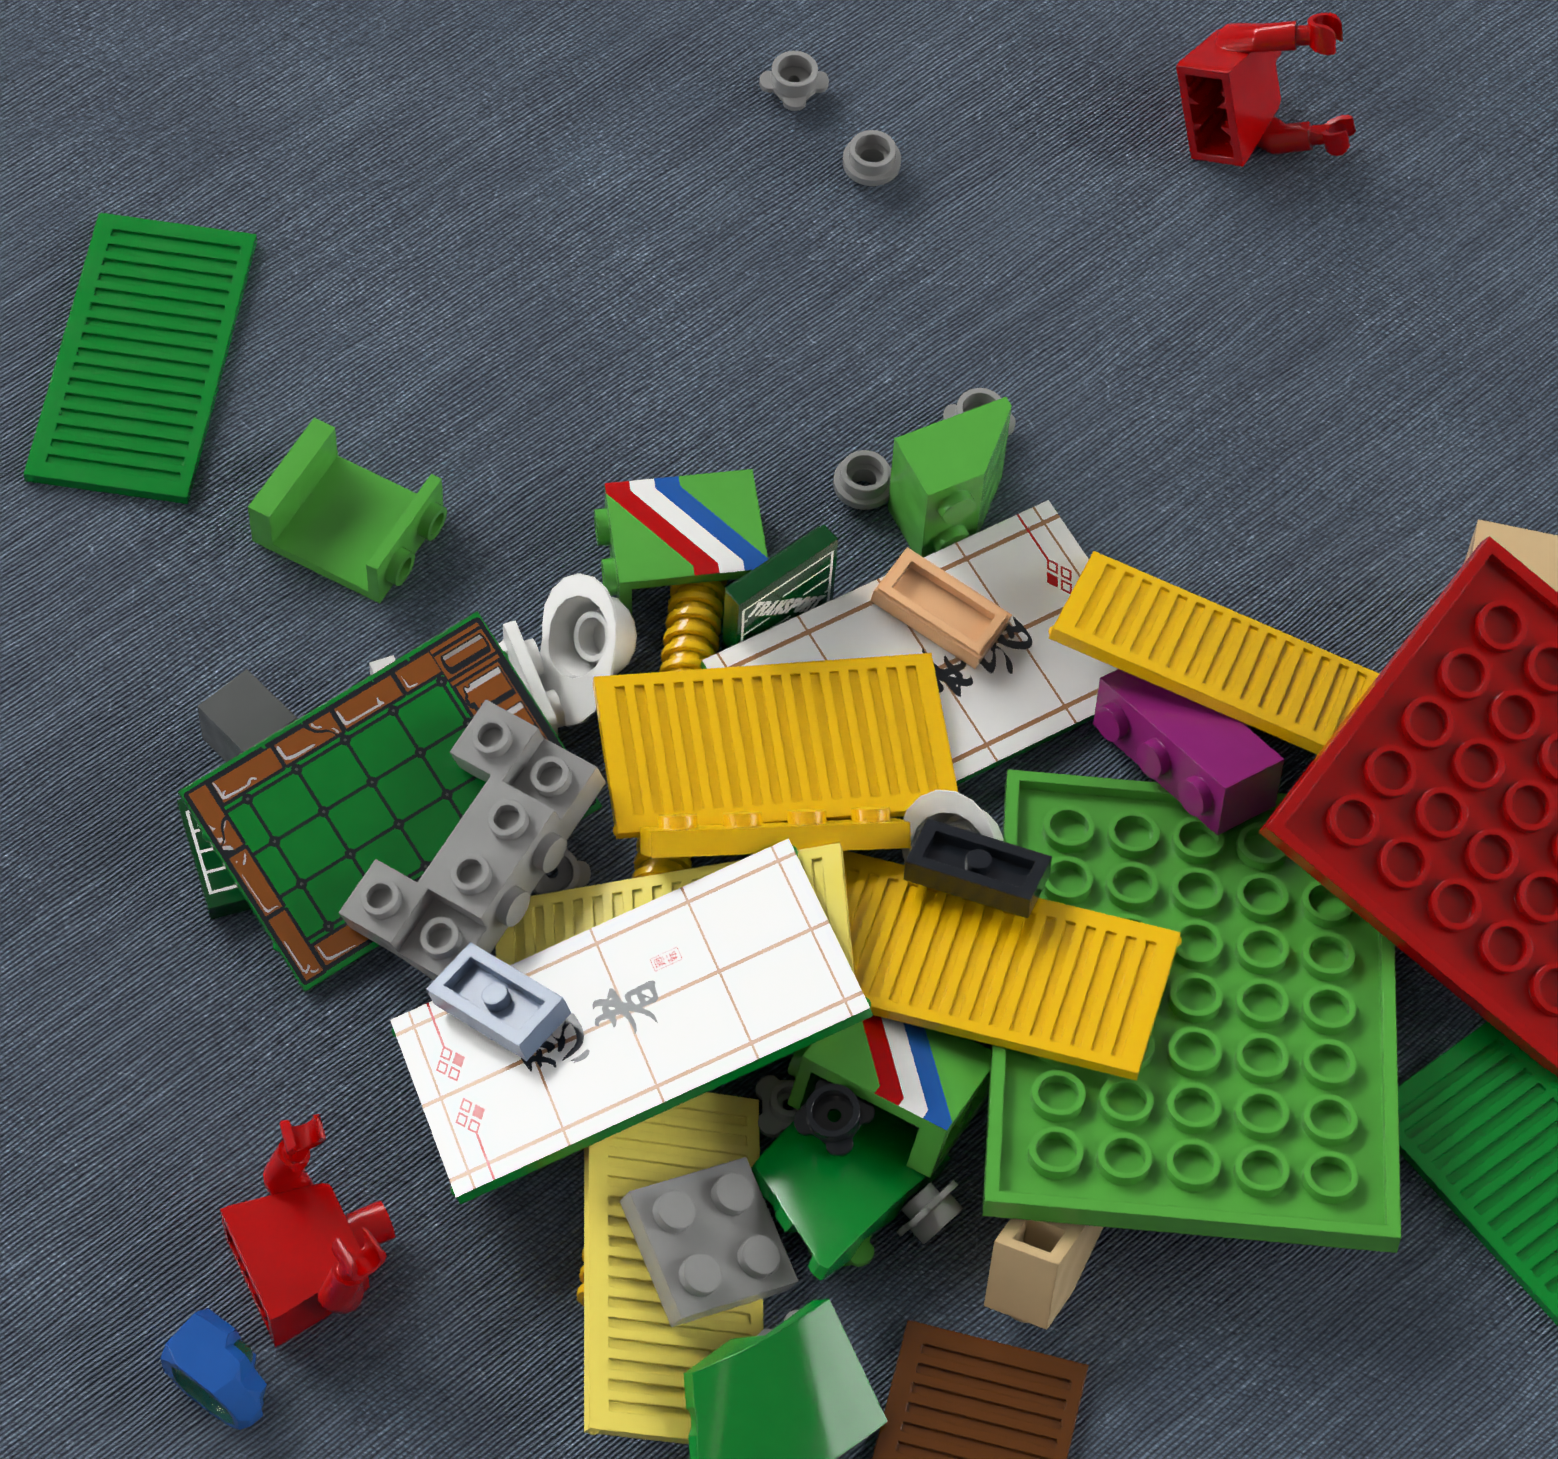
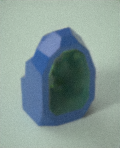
M209 1308L195 1312L166 1342L160 1358L163 1371L186 1395L211 1415L232 1428L241 1430L250 1427L263 1416V1397L267 1384L255 1370L257 1355L243 1342L236 1328Z

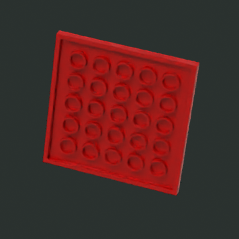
M1489 536L1476 547L1262 826L1259 833L1538 1064L1558 1076V592Z

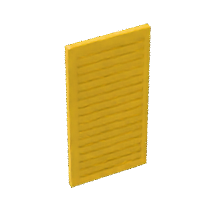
M1096 551L1092 552L1058 619L1048 631L1049 639L1317 755L1380 674Z
M932 653L596 676L593 678L592 684L614 822L613 834L616 836V839L640 837V827H658V815L697 814L698 825L723 824V813L762 812V823L787 822L788 810L825 809L827 820H851V808L890 807V818L904 817L906 810L919 796L935 790L958 792Z
M843 851L854 975L864 996L871 1001L873 1015L1137 1081L1177 947L1182 943L1181 932L1038 898L1029 918H1025L903 880L905 865Z

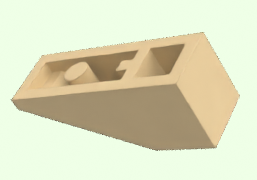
M1010 1219L994 1241L984 1306L1009 1315L1017 1321L1030 1323L1047 1330L1073 1293L1103 1227Z

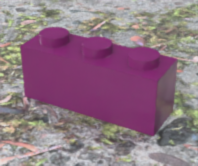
M1120 669L1100 678L1093 725L1106 740L1113 742L1130 757L1145 775L1158 782L1182 804L1189 814L1196 816L1217 836L1276 806L1284 758L1242 722Z

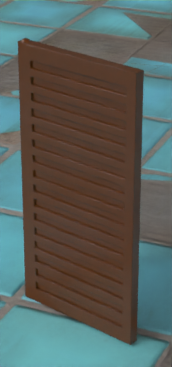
M908 1320L884 1411L888 1422L880 1427L872 1459H1067L1089 1365L919 1323L915 1320Z

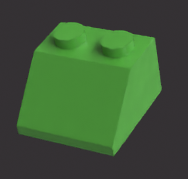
M1007 397L894 438L888 510L911 550L920 556L926 557L980 532L1002 478L1012 408Z

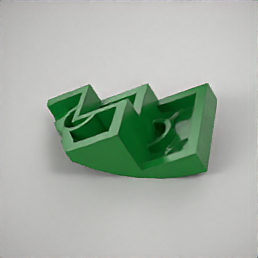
M874 1105L875 1116L873 1121L861 1126L853 1138L854 1147L847 1155H831L827 1151L826 1144L815 1136L799 1134L793 1121L751 1167L762 1196L772 1204L775 1210V1217L784 1231L799 1233L809 1248L812 1257L808 1268L820 1281L849 1262L863 1240L892 1221L906 1200L928 1183L938 1178L950 1160V1157L946 1155L931 1178L906 1166L918 1130L907 1121ZM833 1110L828 1114V1119L832 1122H836L841 1118V1113L837 1110Z
M830 1299L811 1301L766 1335L730 1339L684 1373L686 1408L691 1417V1430L688 1435L690 1459H836L888 1422Z

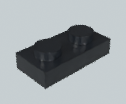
M928 818L905 860L903 880L1029 918L1050 876L1052 856Z

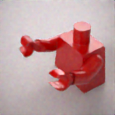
M1329 12L1312 15L1308 18L1307 25H1297V21L1228 23L1212 33L1180 60L1176 65L1191 159L1243 167L1256 146L1274 155L1313 150L1315 145H1324L1326 152L1333 156H1340L1347 152L1350 147L1348 136H1352L1356 132L1353 117L1350 115L1335 117L1322 125H1311L1309 121L1284 123L1274 116L1279 109L1281 101L1276 61L1280 57L1281 51H1295L1297 46L1309 45L1314 52L1323 55H1334L1336 53V39L1343 42L1340 18L1336 14Z
M320 1114L312 1115V1120L299 1126H292L290 1120L279 1122L283 1140L275 1149L263 1172L264 1186L270 1196L229 1205L220 1209L225 1238L275 1347L289 1341L331 1313L347 1314L356 1310L362 1302L363 1293L370 1287L369 1275L375 1272L386 1260L387 1256L380 1244L396 1238L391 1219L381 1200L344 1214L332 1186L328 1183L314 1184L305 1171V1167L310 1159V1149L326 1140Z

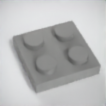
M746 1157L629 1191L620 1200L671 1328L788 1291L799 1282Z

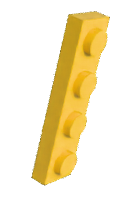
M890 807L851 808V820H827L825 809L788 810L787 822L762 823V812L723 813V824L698 825L697 814L658 815V827H640V854L650 858L756 854L788 838L797 850L840 843L843 851L911 848V829L909 821L890 818Z

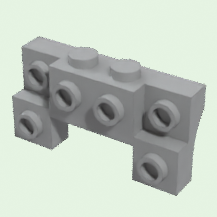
M488 700L484 701L450 751L459 768L486 783L422 877L416 882L375 859L339 911L340 916L351 929L394 953L433 981L470 942L491 953L506 929L515 926L523 918L530 903V894L544 873H550L558 866L565 854L567 839L606 783L598 767L545 739L538 727Z

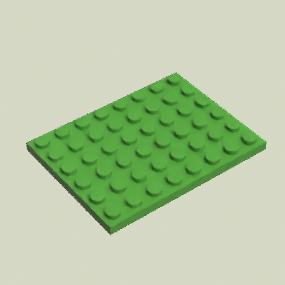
M1007 769L1003 818L1004 842L1052 856L1050 876L1039 898L1181 932L1182 943L1177 947L1137 1081L991 1045L982 1216L1397 1253L1401 1240L1395 945L1259 833V830L1287 794L1278 793L1275 807L1217 836L1196 816L1189 814L1182 804L1158 782Z

